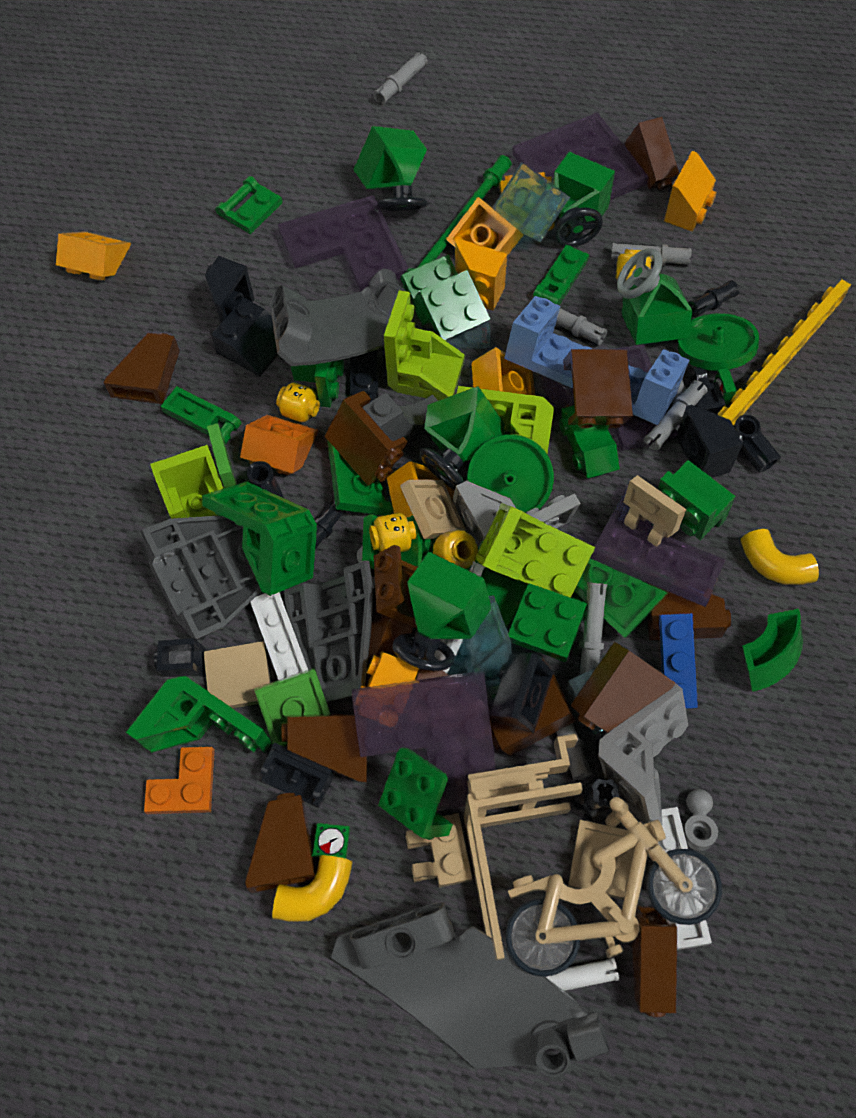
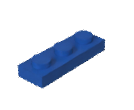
M693 613L659 615L662 674L683 689L686 708H698Z

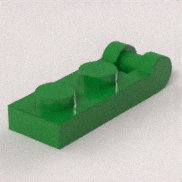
M566 245L541 284H538L533 298L535 296L546 298L552 303L560 305L588 262L589 254Z
M178 386L175 387L161 405V409L165 414L208 436L207 426L217 424L219 421L224 423L220 430L225 445L231 439L230 434L232 431H236L242 424L235 415Z

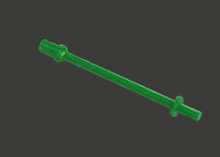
M500 155L493 166L486 169L483 173V183L418 267L436 260L449 243L446 240L475 200L478 197L483 199L491 187L499 186L502 177L512 165L511 160L507 156ZM408 268L405 273L414 270L415 268Z

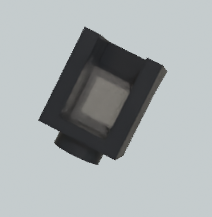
M194 638L159 640L158 651L154 653L156 671L165 677L192 675L204 677L205 647Z

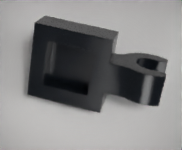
M694 368V375L690 376L691 383L694 380L702 382L697 390H700L703 385L707 387V393L695 406L711 413L719 412L726 404L718 382L709 383L706 370Z

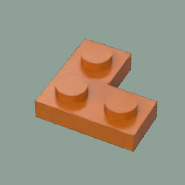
M181 747L179 779L147 780L144 812L146 814L211 812L214 748Z

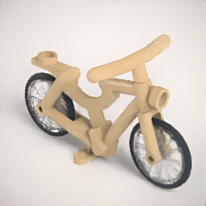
M614 797L610 801V807L613 811L606 817L605 823L607 826L616 827L621 822L629 832L593 855V863L601 866L600 876L594 884L584 889L569 888L563 884V879L558 874L534 881L532 875L512 882L514 889L508 891L511 899L532 891H544L546 895L545 899L530 900L513 912L506 928L505 940L507 950L519 968L529 974L541 977L557 975L566 970L577 956L580 941L605 938L608 949L605 951L607 958L621 954L623 950L620 944H615L613 937L621 942H630L638 936L640 930L635 914L647 856L654 862L649 869L647 877L649 899L661 916L680 925L701 923L716 911L722 896V883L718 871L712 862L699 852L690 849H674L665 852L658 843L666 839L660 821L657 819L646 824L639 823L628 810L627 803L619 797ZM635 846L621 910L607 895L606 891L613 881L616 868L615 858ZM559 900L572 904L592 903L606 918L607 922L578 925L574 916L566 907L559 903Z

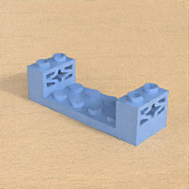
M535 296L512 324L504 359L573 388L572 371L564 370L563 359L571 349L592 348L582 346L564 336L554 334L560 306L546 298ZM663 349L648 373L640 368L628 365L633 415L658 425L677 394L690 360L681 357L676 352H669Z

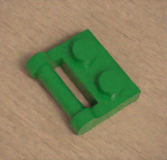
M248 176L243 181V185L224 203H219L215 210L219 216L251 234L283 202L281 196L258 184L252 176ZM250 192L254 193L236 212L232 211Z

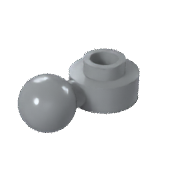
M696 789L691 791L686 799L687 807L693 813V816L684 824L683 831L687 845L694 850L703 851L709 849L716 841L718 828L715 822L707 816V813L713 807L711 795L703 789ZM693 830H700L704 838H696Z

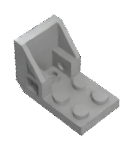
M469 481L456 486L452 499L466 532L472 535L478 547L484 540L501 503L516 508L510 498ZM575 493L566 498L564 495H560L548 503V507L542 510L534 508L526 512V514L557 529L571 521L581 503Z
M677 684L600 739L599 759L605 780L612 779L619 786V798L627 803L628 810L643 824L658 819L661 825H663L660 779L658 771L654 768L653 757L658 755L663 746L673 738L680 737L689 726L683 689Z

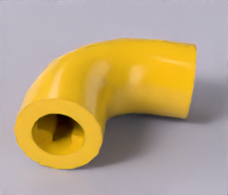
M768 529L754 530L741 538L740 541L745 555L753 568L765 578L783 585H803L814 583L818 580L819 569L815 557L811 553L800 555L783 554L776 548Z
M321 855L317 873L310 884L304 887L279 884L274 899L272 919L288 922L311 921L328 913L344 894L353 862L336 856Z

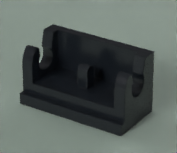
M275 742L260 772L263 774L261 779L263 783L285 793H295V796L301 795L304 802L317 808L320 807L335 777L332 769L291 752L288 748Z

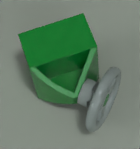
M653 248L641 250L632 256L622 268L617 280L618 293L623 297L622 316L636 345L689 338L692 309L676 280L671 276L660 274L662 256L658 250ZM647 257L654 259L653 269L645 265ZM636 265L632 275L626 280L629 272Z

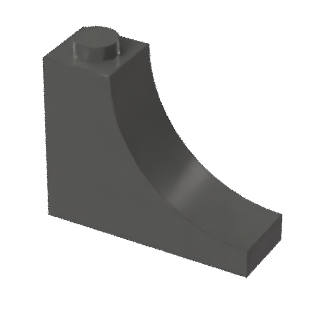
M384 393L362 408L392 441L404 437L408 441L405 445L407 447L427 433L424 429L427 405L438 400L431 395L418 403L398 406L387 393Z

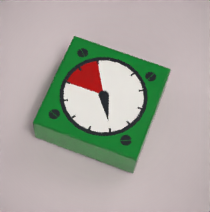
M728 368L718 369L714 382H718L725 404L728 406L731 404V400L737 390L730 370Z
M317 823L313 858L319 859L321 855H329L347 859L350 826Z

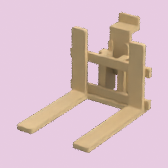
M576 734L556 737L554 748L557 760L468 775V794L464 821L484 933L492 938L496 961L503 960L505 957L481 828L569 813L571 810L569 802L538 808L534 807L537 801L573 796L582 792L581 783L543 789L542 779L548 778V775L567 772L570 766L567 748L575 747L578 741ZM519 805L518 811L486 816L487 810Z

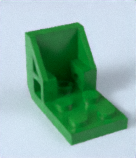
M249 482L202 495L203 507L213 511L218 516H224L234 521L236 525L243 526L242 549L262 592L271 596L313 579L317 524L309 509Z
M187 676L167 679L126 732L151 753L200 740L213 722L218 729L227 735L233 731V735L239 740V743L253 753L256 749H259L265 754L272 745V742L262 728Z

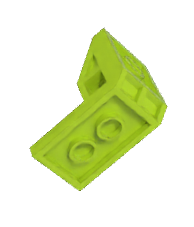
M399 290L384 333L388 386L397 393L421 398H428L433 395L439 401L455 394L465 354L434 332L415 328V323L411 322L414 315V305L410 304V292Z
M458 386L457 394L469 390L471 387ZM481 389L504 422L505 432L533 439L548 454L554 407L544 397Z
M208 445L150 464L171 519L218 516L213 511L202 506V495L223 489Z
M501 503L475 559L481 565L495 572L571 598L595 547L512 506Z

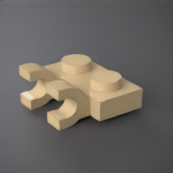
M638 475L630 480L623 503L630 507L624 524L634 530L640 519L652 522L654 526L647 540L657 547L661 544L664 536L668 538L679 530L686 509Z
M459 813L443 816L453 824L449 836L434 837L432 840H427L419 837L411 830L406 831L407 848L413 849L431 845L434 861L432 863L412 864L414 882L437 878L440 888L472 881Z

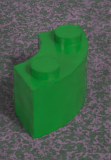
M573 405L562 408L563 419L559 420L562 434L564 436L567 435L573 450L572 458L576 470H582L587 478L620 470L617 445L606 425H596L587 429L579 428L578 425H568V419L575 413V407Z
M799 609L768 614V625L764 633L754 642L742 646L752 692L776 684L787 676L797 664L803 647Z

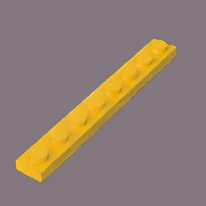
M841 279L834 288L830 286L823 294L822 302L820 304L816 302L807 313L808 318L805 321L801 319L792 331L793 335L790 338L786 336L777 348L778 352L775 355L771 353L762 364L763 369L760 372L756 370L750 376L746 383L748 385L746 389L740 388L733 396L731 406L729 408L724 406L717 415L731 420L734 425L737 418L744 415L843 301L851 284Z

